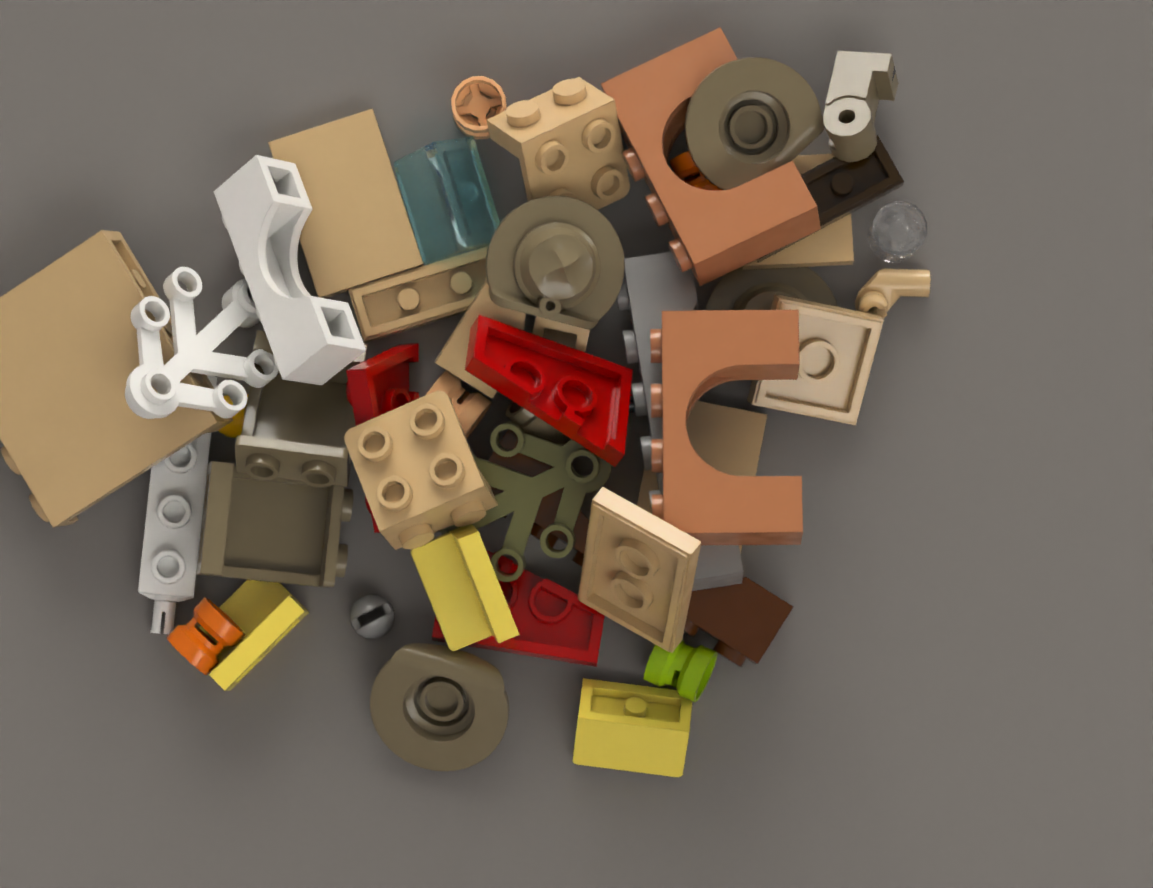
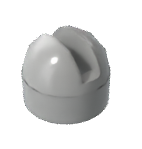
M365 595L359 598L351 608L350 623L355 632L364 638H381L394 625V609L387 599L379 595ZM382 605L386 615L361 627L357 618L370 613Z

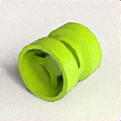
M683 639L673 653L655 645L645 668L644 680L659 687L666 684L671 685L677 689L680 696L696 703L712 675L718 652L703 645L693 648L685 644Z

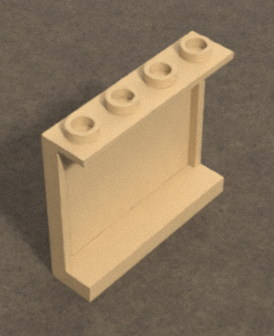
M99 231L0 297V440L4 445L1 448V453L10 469L14 473L22 475L32 493L29 495V499L35 512L42 520L50 522L53 528L75 523L79 520L77 515L203 434L216 432L233 421L232 418H221L213 411L179 406L167 417L146 419L136 415L129 408L125 399L126 381L129 374L136 367L140 366L137 329L131 322V311L147 296L160 297L119 231ZM145 310L147 317L156 322L153 314ZM171 316L169 322L159 330L164 365L174 356ZM190 372L180 381V383L214 389L207 375Z

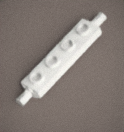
M207 375L215 388L217 386V377ZM212 433L203 434L151 468L138 593L154 600L150 633L161 634L162 615L165 612L163 634L169 635L174 630L176 603L194 598Z

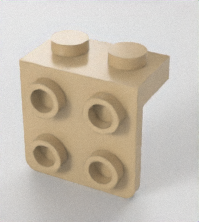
M577 77L560 81L553 86V89L530 100L515 102L509 105L506 111L486 120L490 139L519 158L528 201L545 196H566L581 200L599 210L624 198L628 194L630 182L627 166L621 154L624 149L615 99L582 78Z
M443 391L432 392L352 427L345 433L344 441L379 532L395 550L402 547L404 549L421 547L434 538V533L452 525L464 527L474 524L485 517L487 510L498 506L489 483L478 469L453 404L448 395Z

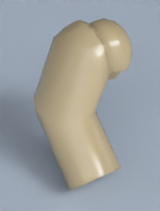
M884 268L876 271L858 291L855 300L856 311L879 315L884 319L887 316L888 310L900 296L929 297L930 270Z

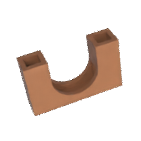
M721 27L601 83L602 91L615 99L620 132L628 149L621 152L624 162L635 182L643 178L646 181L651 194L644 198L658 227L666 223L668 224L675 237L674 240L668 242L671 253L682 273L689 269L692 270L699 286L709 283L821 229L818 207L793 161L740 186L718 191L704 190L691 186L677 177L668 166L669 154L673 143L685 129L687 108L696 88L713 70L725 63L738 59Z
M799 309L662 311V329H650L651 363H662V384H651V418H662L663 439H651L652 473H663V494H652V514L701 541V546L801 545L803 535L802 476H735L720 472L700 458L691 445L686 430L687 419L695 403L707 391L719 384L736 380H797L800 365Z

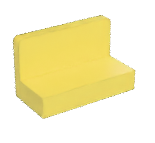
M472 524L435 537L429 543L410 550L446 644L451 651L459 650L490 636H493L498 643L520 635L480 533Z
M246 580L219 607L243 630L245 636L234 647H226L218 655V664L209 675L224 691H231L309 611L281 583ZM202 626L199 627L216 644L218 643V641L215 638H213Z
M583 678L573 763L584 766L681 777L683 775L689 739L692 701L680 696L678 691L673 689Z

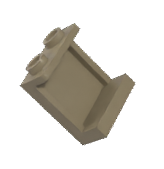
M257 330L253 351L263 349L273 355L265 331ZM364 344L366 348L364 353L323 385L282 380L280 371H278L277 376L264 387L255 388L250 386L241 435L237 436L235 443L237 473L248 474L259 480H273L275 478L299 480L314 487H329L331 485L348 487L352 460L346 447L344 436L356 424L353 407L348 402L346 395L348 381L346 370L367 360V344ZM254 363L256 369L260 373L264 374V371L261 368V366Z
M211 461L207 466L196 575L323 588L334 587L335 577L344 578L346 572L348 545L339 544L341 521L350 522L353 489H346L345 486L339 485L314 487L304 481L284 478L259 480L248 474L237 473L234 463Z

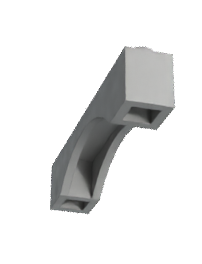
M671 251L624 258V278L617 297L618 310H629L632 330L622 331L627 364L638 362L641 382L631 384L636 417L647 416L650 436L640 437L645 471L652 470L651 439H663L662 418H651V384H662V363H651L650 329H662V311H692L698 308L693 272L689 269L682 273ZM656 473L658 490L649 491L651 514L652 494H663V473ZM739 545L701 546L692 591L741 584L744 571Z

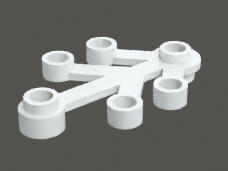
M179 267L165 279L163 284L164 293L170 302V311L166 303L155 296L145 297L131 311V322L137 329L140 366L136 367L127 378L125 388L126 402L136 415L146 419L167 417L176 410L177 406L213 411L221 418H232L246 406L248 400L247 393L240 383L234 380H224L214 389L180 383V381L191 372L243 380L252 387L261 388L274 379L279 370L274 363L273 355L263 349L253 351L248 357L212 352L238 326L250 328L260 321L257 317L256 306L246 279L239 280L225 292L222 297L223 311L196 335L193 299L200 294L202 281L193 269ZM178 281L185 284L188 292L179 286ZM145 310L153 314L156 322L147 317ZM171 313L174 356L164 365L159 330L169 322ZM254 363L261 366V368L264 371V374L260 373L256 369ZM223 393L231 398L233 405L224 399Z

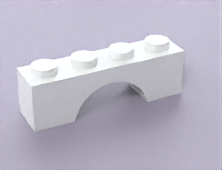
M255 155L213 192L222 214L223 224L228 230L237 254L239 268L245 276L256 306L257 317L263 325L273 352L274 363L280 371L282 380L323 385L364 353L366 348L349 303L311 296L301 280L297 262L298 243L303 226L313 209L296 164Z

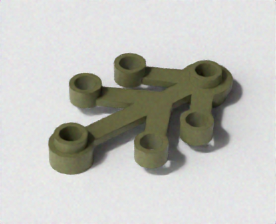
M504 422L498 425L490 436V444L495 453L503 457H512L517 453H521L553 466L533 477L476 457L472 452L478 469L489 485L503 491L494 495L498 506L487 510L485 517L472 525L478 529L514 512L503 546L491 558V564L497 579L502 582H512L525 569L526 560L524 552L543 497L564 487L555 521L542 532L540 537V545L546 555L552 558H562L569 554L575 545L574 528L586 493L598 490L607 482L612 471V465L574 440H570L563 446L526 433L515 422ZM510 429L516 433L518 437L516 448L505 449L501 446L498 438L502 430ZM583 455L591 459L593 462L591 474L582 476L574 470L573 461L577 456ZM452 525L440 532L443 535L460 527ZM554 530L562 531L568 539L567 547L562 550L552 548L548 542L549 533ZM508 554L517 560L518 568L516 572L508 574L499 568L498 561L501 555Z

